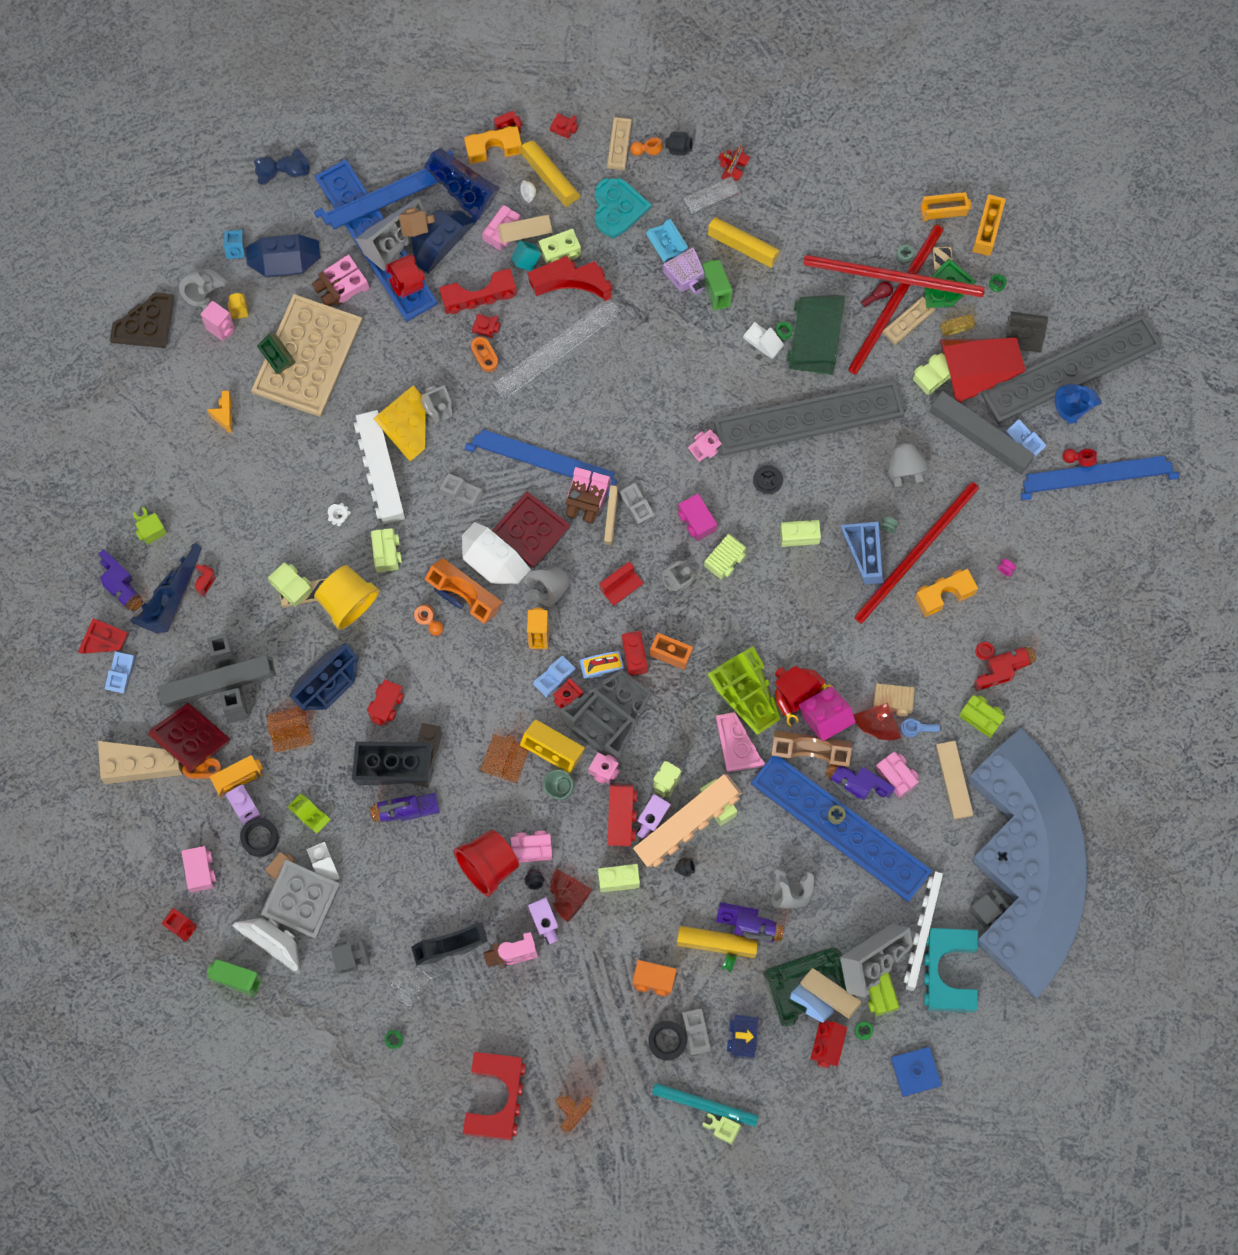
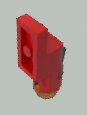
M1025 646L997 650L995 656L991 657L987 663L990 675L986 673L977 677L974 683L976 692L1012 681L1015 677L1014 671L1016 672L1023 667L1032 665V662L1036 661L1033 648Z

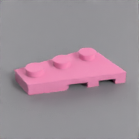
M736 713L716 715L726 772L730 773L764 767V761L760 758Z

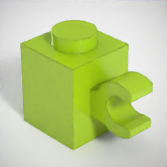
M143 507L144 514L141 517L133 512V516L137 521L135 525L138 528L135 532L139 540L144 539L148 545L167 533L156 513L148 515L147 510Z

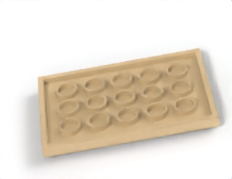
M293 294L276 335L296 363L280 374H276L265 358L252 387V394L322 417L362 324V317Z

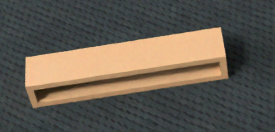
M723 774L633 849L647 867H658L664 862L663 858L667 854L672 855L679 850L678 846L683 841L687 843L694 837L693 833L698 829L700 831L705 829L710 824L708 822L710 819L721 816L725 812L724 808L729 804L732 806L737 803L742 792L729 775Z

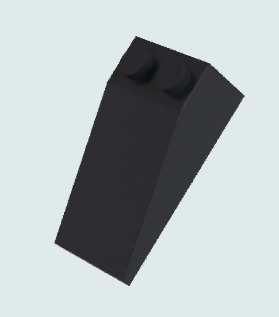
M355 742L352 780L357 785L376 786L429 782L432 743Z

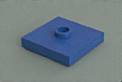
M930 1047L890 1058L902 1097L942 1086Z

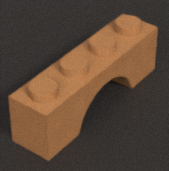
M774 730L771 756L785 758L811 756L823 759L829 764L849 767L852 741L828 738L822 742L818 736Z

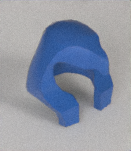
M1077 384L1063 385L1055 393L1056 410L1062 419L1071 424H1077V420L1082 415L1102 404L1101 399L1093 389Z

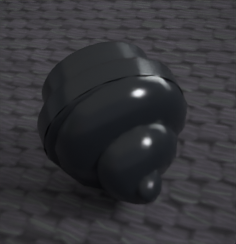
M687 857L680 859L674 871L684 877L691 876V874L695 873L693 859Z
M530 869L524 878L525 885L531 890L539 889L543 886L544 876L539 871Z

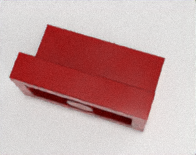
M629 561L599 583V589L609 602L615 606L642 586L643 582L634 572V566Z

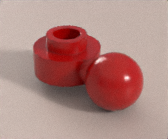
M1069 448L1063 452L1062 458L1066 463H1073L1078 460L1080 465L1090 467L1096 464L1097 453L1093 449H1083L1077 453L1074 449Z

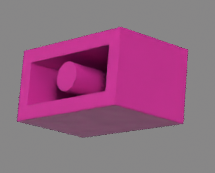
M699 494L678 504V517L682 522H686L688 526L687 531L691 537H695L699 541L717 531V523Z

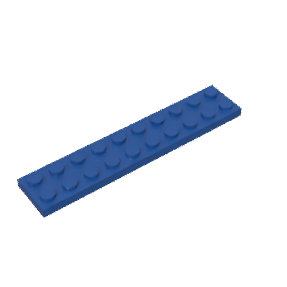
M346 159L315 176V180L334 209L368 194ZM379 210L344 225L361 252L362 250L356 238L368 228L384 219ZM404 249L400 252L401 256L399 258L407 255ZM364 255L405 322L438 305L437 300L424 280H422L424 285L422 290L404 298L398 296L389 282L391 274H387L386 270L384 271Z
M772 756L751 782L753 787L908 903L931 874L932 870L781 757ZM835 805L843 807L846 813L844 821L837 825L832 824L827 817L829 809ZM835 810L834 814L831 813V816H835V819L838 820L839 816L842 817V814Z

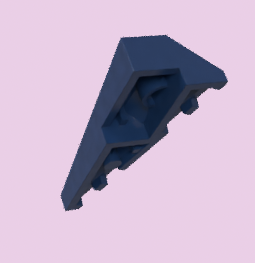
M197 543L191 545L192 548L187 557H182L179 560L180 566L175 571L171 570L154 590V595L149 603H144L141 606L143 611L138 617L133 616L130 621L133 624L154 633L168 632L202 549Z

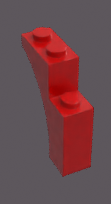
M565 256L527 272L529 284L536 297L549 291L571 288L591 292L604 301L612 299V285L609 280H605L603 268L601 266L598 267L595 261L577 268L575 262H571L568 256Z

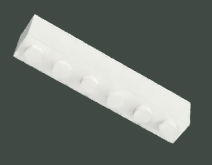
M378 410L356 415L357 422H354L356 434L360 433L361 435L358 443L360 451H365L366 456H363L362 459L364 467H369L370 473L366 475L369 485L373 484L374 487L371 495L373 502L377 501L378 508H375L377 518L382 519L383 524L404 520L405 517L383 430L373 419L378 415Z

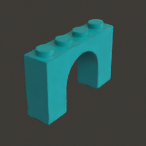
M930 928L926 942L927 953H924V965H927V973H924V985H927V993H924L923 1002L924 1005H927V1011L975 1013L978 1010V990L955 989L947 986L939 977L938 962L942 956L952 952L976 953L978 950V930Z

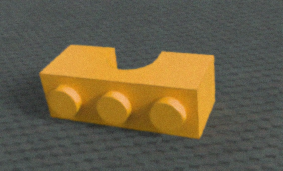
M508 126L501 130H489L482 134H470L464 137L469 165L487 161L486 151L493 146L500 147L505 157L522 154V144L517 126Z
M960 569L953 572L949 578L945 579L942 577L936 580L934 585L929 587L925 585L919 588L915 600L926 618L943 609L942 593L951 592L960 602L975 595L978 587L969 570L962 571Z

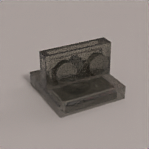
M1011 311L1007 319L1006 338H1017L1020 350L1041 353L1048 316Z

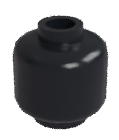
M674 131L670 133L669 138H666L665 147L668 148L671 155L685 156L689 151H692L693 138L687 132Z

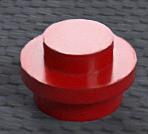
M981 642L977 645L975 653L980 660L987 661L994 656L995 649L991 643Z

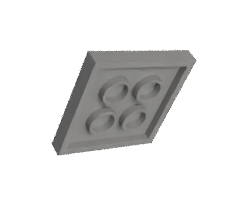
M285 859L260 915L316 938L340 883Z

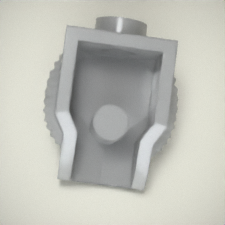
M434 385L425 389L426 393L421 395V404L426 413L432 417L435 424L452 417V401L445 385L438 388Z
M687 559L684 561H674L663 571L662 580L669 590L676 592L689 587L697 574L691 570Z

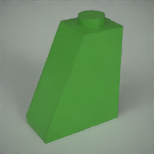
M706 261L702 264V268L704 270V282L713 311L731 307L732 288L721 261Z
M218 959L210 964L207 974H209L208 978L211 981L254 998L262 982V978L258 973Z

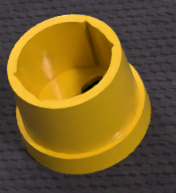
M344 565L333 572L320 585L314 597L330 615L331 621L336 628L343 630L368 610L377 599L380 589L371 582H366L348 565Z

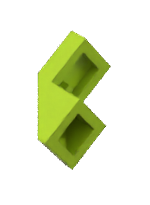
M301 793L287 806L294 815L316 834L331 820Z

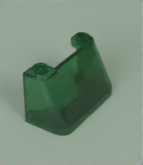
M845 295L805 296L795 300L794 311H797L793 345L792 351H788L786 362H790L789 369L833 375Z
M838 948L824 949L763 971V977L781 1026L794 1025L799 1019L798 1015L807 1011V1007L795 1002L790 997L791 992L800 985V982L812 968L846 990L840 959L843 954Z

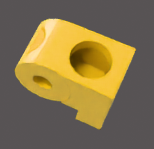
M241 293L231 294L228 297V309L231 318L249 317L245 295Z

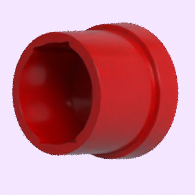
M490 829L468 844L463 843L453 850L455 859L465 876L486 897H490L498 889V885L519 868V861L506 840L493 829Z

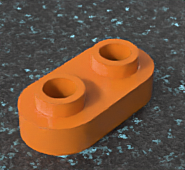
M484 337L475 338L471 343V350L481 369L486 372L494 371L498 367V358L489 341ZM480 346L484 347L483 350H478L477 348ZM487 362H492L491 365H486Z
M214 758L207 759L194 772H189L182 764V772L189 779H210V776L222 770L221 764ZM215 767V771L209 772V768Z

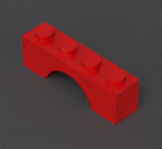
M510 268L492 273L490 283L479 291H467L460 287L458 283L439 287L446 314H456L464 309H475L483 304L490 305L501 299L509 300L517 295Z

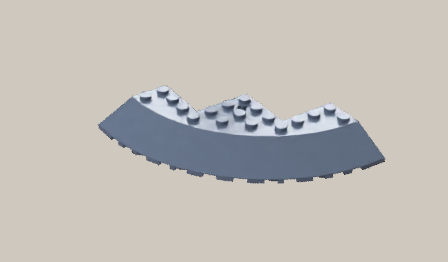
M1020 728L1000 745L972 773L969 779V783L1010 819L974 856L973 863L1015 901L979 938L978 946L1037 999L1055 977L1076 937L1084 910L1087 888V856L1084 834L1077 809L1066 784L1040 746ZM1002 856L1005 860L999 861L998 858Z

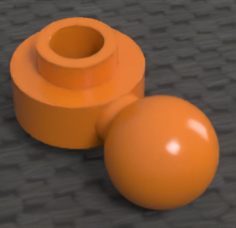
M657 137L648 139L644 144L636 141L630 146V151L634 156H640L644 151L650 155H657L663 149L662 141Z
M427 604L420 605L414 612L415 620L423 625L428 624V630L433 636L441 635L444 627L441 622L434 621L435 613L433 608ZM422 611H427L428 616H424Z

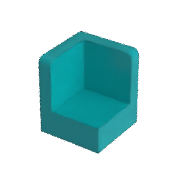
M520 240L511 260L516 267L532 271L541 252L535 244Z

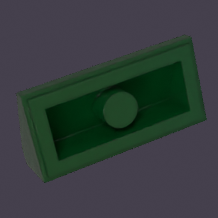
M268 334L257 345L276 374H280L296 363L275 334Z

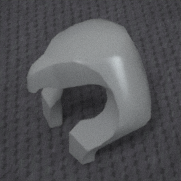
M201 268L189 272L181 280L179 291L187 303L202 307L204 311L210 304V299L207 297L208 294L218 287L225 286L227 281L216 271Z
M902 443L895 446L892 450L888 475L894 486H903L902 476L914 475L915 483L922 482L923 475L928 471L925 458L912 443Z
M557 566L543 567L529 572L524 576V583L527 585L534 580H540L547 587L548 593H541L537 589H531L524 593L525 599L528 602L534 600L551 608L569 587L570 579L568 574Z
M774 866L772 870L776 874V881L772 889V905L775 908L783 909L806 907L813 896L814 875L807 871L800 882L795 883L786 878L785 871L781 867Z

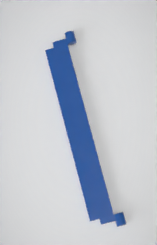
M452 150L443 153V158L445 159L327 213H325L323 208L315 210L314 214L316 218L321 216L326 226L331 224L333 229L339 228L454 176L455 173L452 169L455 168V165L451 159L454 157Z
M483 429L480 435L475 434L472 444L466 443L465 450L474 452L476 447L571 478L574 477V469L577 467L591 471L592 474L595 472L609 476L612 480V486H615L617 480L613 479L615 475L613 471Z
M1165 456L1092 465L1090 467L1084 466L1026 474L1027 481H1023L1025 492L1021 493V500L1032 499L1031 493L1156 475L1168 474L1169 480L1179 479V472H1173L1171 461L1166 462Z

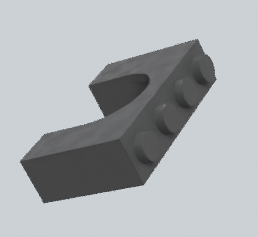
M226 633L207 638L210 654L216 669L236 664L233 646ZM242 686L219 693L223 712L230 723L249 719Z

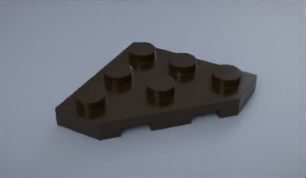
M154 293L149 296L147 301L138 304L128 311V314L122 319H117L112 323L110 342L166 348L174 295Z

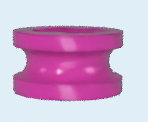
M1002 559L1001 565L997 566L999 572L1009 577L1012 576V571H1015L1017 568L1014 563L1007 559Z

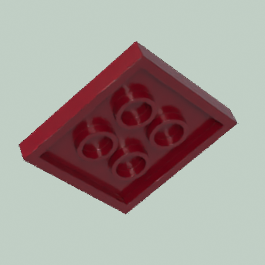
M527 491L495 526L492 532L513 548L523 561L535 569L571 528V525Z
M189 703L151 728L148 733L151 738L190 771H193L228 745L231 740Z

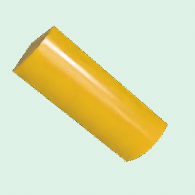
M529 141L522 145V156L565 207L580 198L578 191L535 141Z
M717 217L708 225V236L770 268L773 267L781 253V250Z
M679 926L677 946L725 954L730 953L731 955L750 958L756 957L758 940L730 933Z

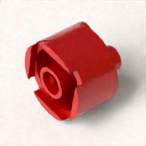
M412 254L386 264V273L391 274L389 282L395 293L401 296V298L424 288L422 280H425V276L421 269H417L416 261Z

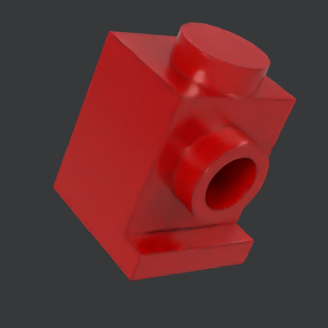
M569 678L553 694L555 699L553 702L561 709L571 704L575 699L582 697L583 691ZM566 692L571 694L569 697L563 696Z

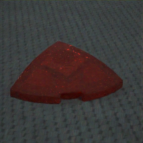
M888 702L853 714L856 724L866 734L869 733L880 740H897L902 738Z
M556 868L550 886V892L554 893L555 898L553 906L557 913L565 921L569 922L585 903L593 889Z

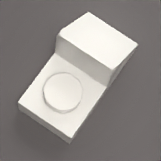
M755 322L743 336V339L771 359L784 346L772 328L765 330Z
M325 842L306 849L317 874L333 881L340 879Z

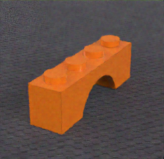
M444 558L431 566L424 579L439 591L447 590L463 597L470 606L469 613L484 624L496 616L503 603Z

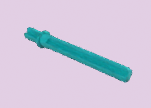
M658 1083L653 1087L652 1094L721 1117L723 1116L736 1121L737 1124L740 1122L756 1127L759 1115L743 1111L742 1108L730 1107Z

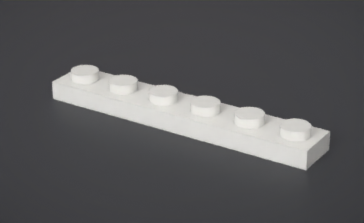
M935 872L933 877L929 876L926 888H930L929 894L924 896L922 907H925L924 914H920L917 923L921 927L919 934L915 933L913 945H916L915 951L910 953L908 960L911 968L910 972L906 971L903 983H907L905 988L907 990L914 991L943 873Z

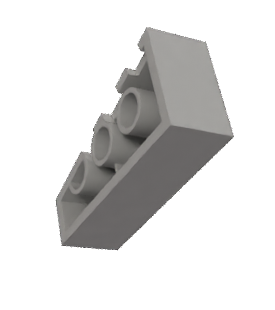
M890 924L840 957L847 994L867 997L869 989L872 986L876 987L880 982L879 978L884 973L888 974L892 969V964L895 961L898 962L913 946L910 927Z

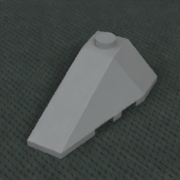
M420 199L407 204L368 228L356 238L364 255L382 270H386V264L399 259L401 256L400 252L410 242L409 238L411 236H403L399 214L405 213V209L416 207V210H424V213L427 214Z

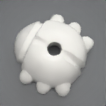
M523 180L520 191L524 200L530 203L536 195V188L531 182Z
M343 503L339 505L333 504L328 508V521H332L333 525L341 526L351 512L348 511L347 506L344 507Z

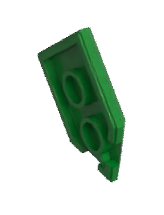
M950 259L931 276L973 285L977 282ZM925 287L926 308L953 307L964 296V294Z

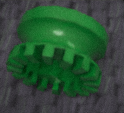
M1000 274L993 275L989 281V288L994 292L1002 291L1007 283L1005 277ZM993 281L1002 282V286L994 285Z
M781 322L776 327L775 333L780 340H787L792 335V326L788 322ZM782 327L786 328V331H789V333L782 334V331L779 329Z
M728 953L722 970L727 969L731 973L737 956L732 957Z
M860 1022L855 1028V1036L859 1040H868L873 1034V1027L868 1022ZM866 1026L869 1028V1035L861 1036L859 1034V1027L864 1028Z
M396 1030L388 1031L384 1037L385 1043L390 1049H397L403 1043L401 1033ZM393 1034H396V1037L399 1039L396 1045H391V1041L388 1040Z

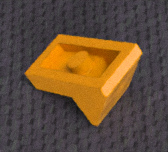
M222 391V398H219V409H207L209 416L229 433L232 432V397L229 391Z

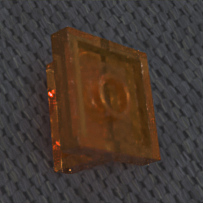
M297 707L266 715L268 721L267 728L271 736L274 753L313 744L306 710H301Z
M493 734L480 771L517 784L529 750L520 746V743L515 741V736L507 734V737L504 738Z
M559 1095L555 1100L556 1106L569 1116L560 1126V1131L567 1136L593 1106V1100L586 1095L575 1108V1102L570 1097Z

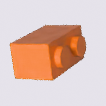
M658 632L650 648L651 657L686 670L693 653L692 646Z
M638 960L632 986L636 987L635 990L640 992L651 990L655 991V995L666 997L667 994L671 995L677 969Z

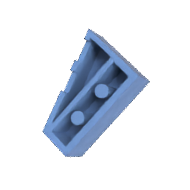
M879 522L840 525L864 584L884 583Z

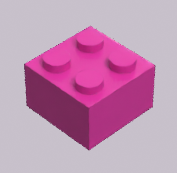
M832 686L799 704L804 721L822 742L856 723L851 707Z

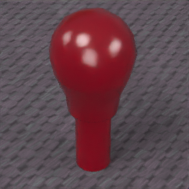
M888 281L880 282L875 290L871 292V295L860 302L861 305L865 308L875 300L878 301L889 297L893 293L892 284Z

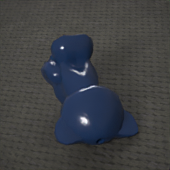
M299 148L295 149L292 155L285 156L277 162L270 156L261 157L254 161L255 173L259 184H267L276 177L278 171L284 172L290 177L306 176L309 174L307 158Z

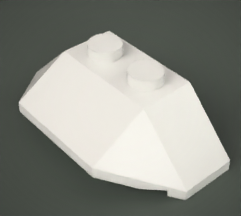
M474 522L462 535L463 560L490 583L519 584L524 579V576L531 571L519 554L488 527Z
M257 918L235 922L232 925L238 932L297 974L300 973L297 943L293 940L295 936L287 930L284 932L279 930V925L275 921Z

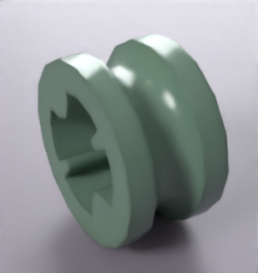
M905 244L898 248L897 259L901 263H909L913 259L914 250L910 245ZM903 251H907V257L903 256Z
M883 517L882 521L884 523L880 524V528L886 532L895 533L897 530L895 527H898L899 522L891 517Z

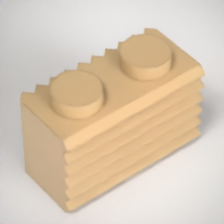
M877 683L874 689L873 710H877L879 714L896 712L898 716H908L913 711L915 688Z

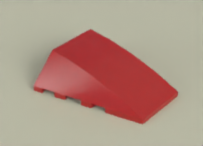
M1017 338L940 340L952 381L954 397L959 403H963V400L977 396L978 393L986 389L989 390L995 387L996 384L1002 381L1005 382L1026 372Z

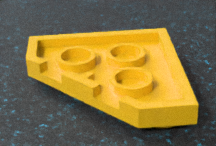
M413 385L373 418L409 461H412L425 450V410L421 404V393Z

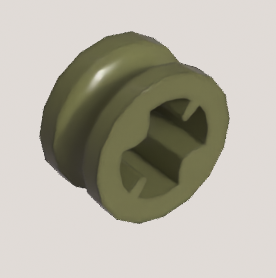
M835 805L829 809L827 817L832 824L837 825L844 821L846 813L843 807ZM835 810L842 814V817L839 816L838 820L835 819V816H831V813L834 814Z

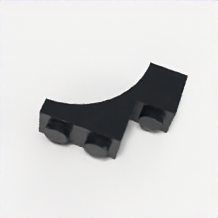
M481 922L448 935L422 940L411 946L416 966L436 963L448 956L466 954L488 940L483 923Z

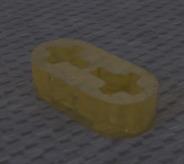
M965 315L940 324L942 334L947 336L969 330L976 323L973 315Z

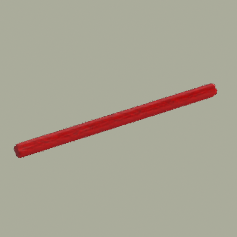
M939 225L933 227L906 273L918 274L941 236L943 227ZM900 283L849 366L848 371L853 375L859 372L909 289L910 284Z
M805 255L804 265L977 297H983L985 287L811 255Z
M971 482L859 610L854 617L858 623L862 624L978 491L979 486Z

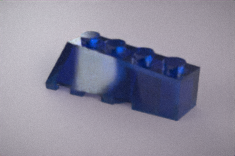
M441 148L431 153L424 166L439 184H442L448 190L450 196L454 197L461 204L460 206L463 210L472 216L471 218L475 222L487 210L500 189Z

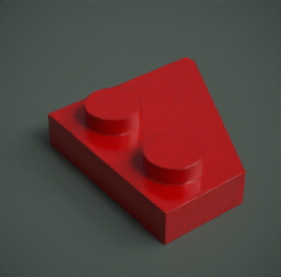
M93 618L78 652L87 654L122 651L129 633Z

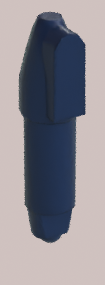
M434 587L437 594L449 601L450 604L463 609L464 605L456 596L446 590L439 591Z

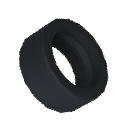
M255 818L243 826L240 832V841L243 848L250 855L264 857L270 855L276 849L279 843V835L277 829L269 820ZM258 826L267 828L271 834L270 843L262 849L252 847L248 841L250 831Z
M662 1021L656 1024L650 1031L648 1038L652 1054L658 1059L665 1061L678 1058L683 1053L687 1042L683 1028L672 1021ZM663 1029H671L679 1037V1045L672 1052H663L656 1045V1036Z

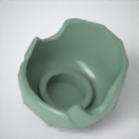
M561 769L551 770L546 774L543 781L544 791L557 800L567 799L572 795L575 788L573 777Z

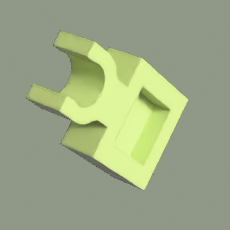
M708 1113L707 1117L712 1119L713 1122L710 1125L703 1122V1127L709 1130L714 1129L713 1135L732 1145L741 1129V1125L723 1116L718 1121L713 1115Z

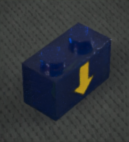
M734 1015V1020H730L729 1032H732V1040L727 1042V1052H730V1058L754 1060L759 1017Z

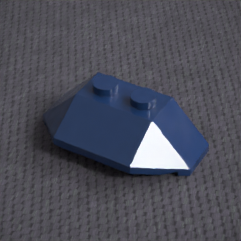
M435 210L432 213L434 214L435 222L427 224L428 232L412 236L413 256L416 266L425 273L429 274L476 224L464 212Z
M299 234L263 237L246 247L247 266L253 268L264 277L303 274L320 259L319 240Z
M343 643L328 651L296 681L289 697L301 710L328 709L354 684L358 656L347 643Z

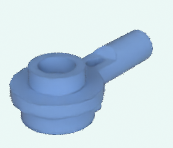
M912 718L905 719L901 724V732L910 738L915 737L919 732L940 731L939 724H920L919 721Z

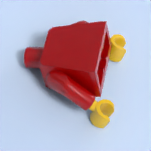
M793 666L789 671L781 667L775 672V676L778 678L775 682L777 687L775 690L776 703L782 714L787 717L786 724L792 727L789 723V718H794L796 723H798V717L792 715L791 711L794 713L800 709L799 704L832 686L826 685V681L815 670L800 669L797 666Z

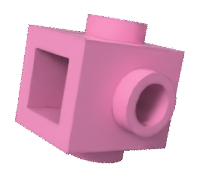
M711 430L705 434L701 431L694 437L695 442L688 449L700 462L705 457L711 458L719 452L716 448L722 443Z
M597 753L588 769L589 774L594 776V780L601 784L605 782L610 784L611 780H616L620 772L617 760L610 755L604 756Z

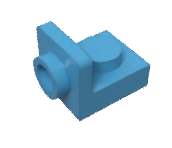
M243 229L224 231V249L227 259L245 257Z

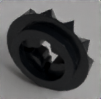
M762 466L756 470L753 476V485L763 495H772L779 491L783 484L781 472L773 466ZM773 476L771 480L772 484L767 483L763 485L765 481L763 477H766L768 479Z

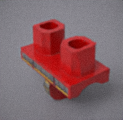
M739 146L733 153L727 150L726 153L719 154L720 167L725 168L721 176L723 180L730 178L738 181L741 178L743 171L736 168V165L739 164L745 167L750 159L748 155L743 153L744 147Z

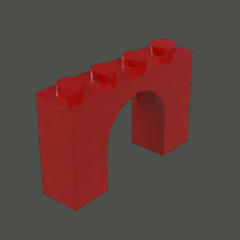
M474 1052L472 1075L500 1079L508 1088L509 1098L506 1106L497 1114L481 1115L466 1113L463 1128L464 1135L512 1141L513 1136H517L518 1124L514 1123L515 1116L520 1114L521 1104H517L518 1095L522 1096L523 1084L520 1083L521 1075H525L526 1063H522L523 1059L521 1057Z

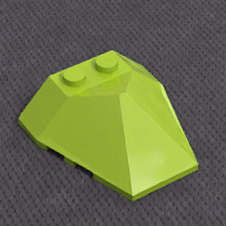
M754 646L706 673V676L714 690L758 735L781 720L775 699L770 696L768 686H770L768 679L765 680L763 675V662Z

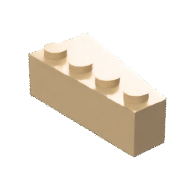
M98 741L100 777L104 784L183 775L182 764L165 749Z

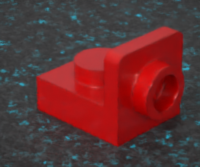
M514 111L493 119L495 130H501L508 126H517L519 134L521 133V126L523 124L521 118L516 116Z
M557 113L550 126V131L570 139L572 133L575 134L579 126L577 116L573 115L572 118H568Z
M477 314L472 327V333L493 339L501 326L498 316L494 315L491 318Z
M197 564L196 569L202 576L197 578L195 590L197 594L204 597L216 577L212 568L205 564L203 566Z
M174 908L161 923L185 942L197 928L195 923Z

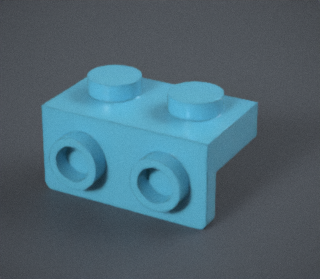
M667 219L662 226L649 229L646 233L664 263L688 249L685 240H683L671 219Z

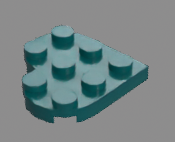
M605 178L596 186L595 201L599 207L596 210L595 224L601 233L610 238H616L626 232L652 208V205L621 178Z

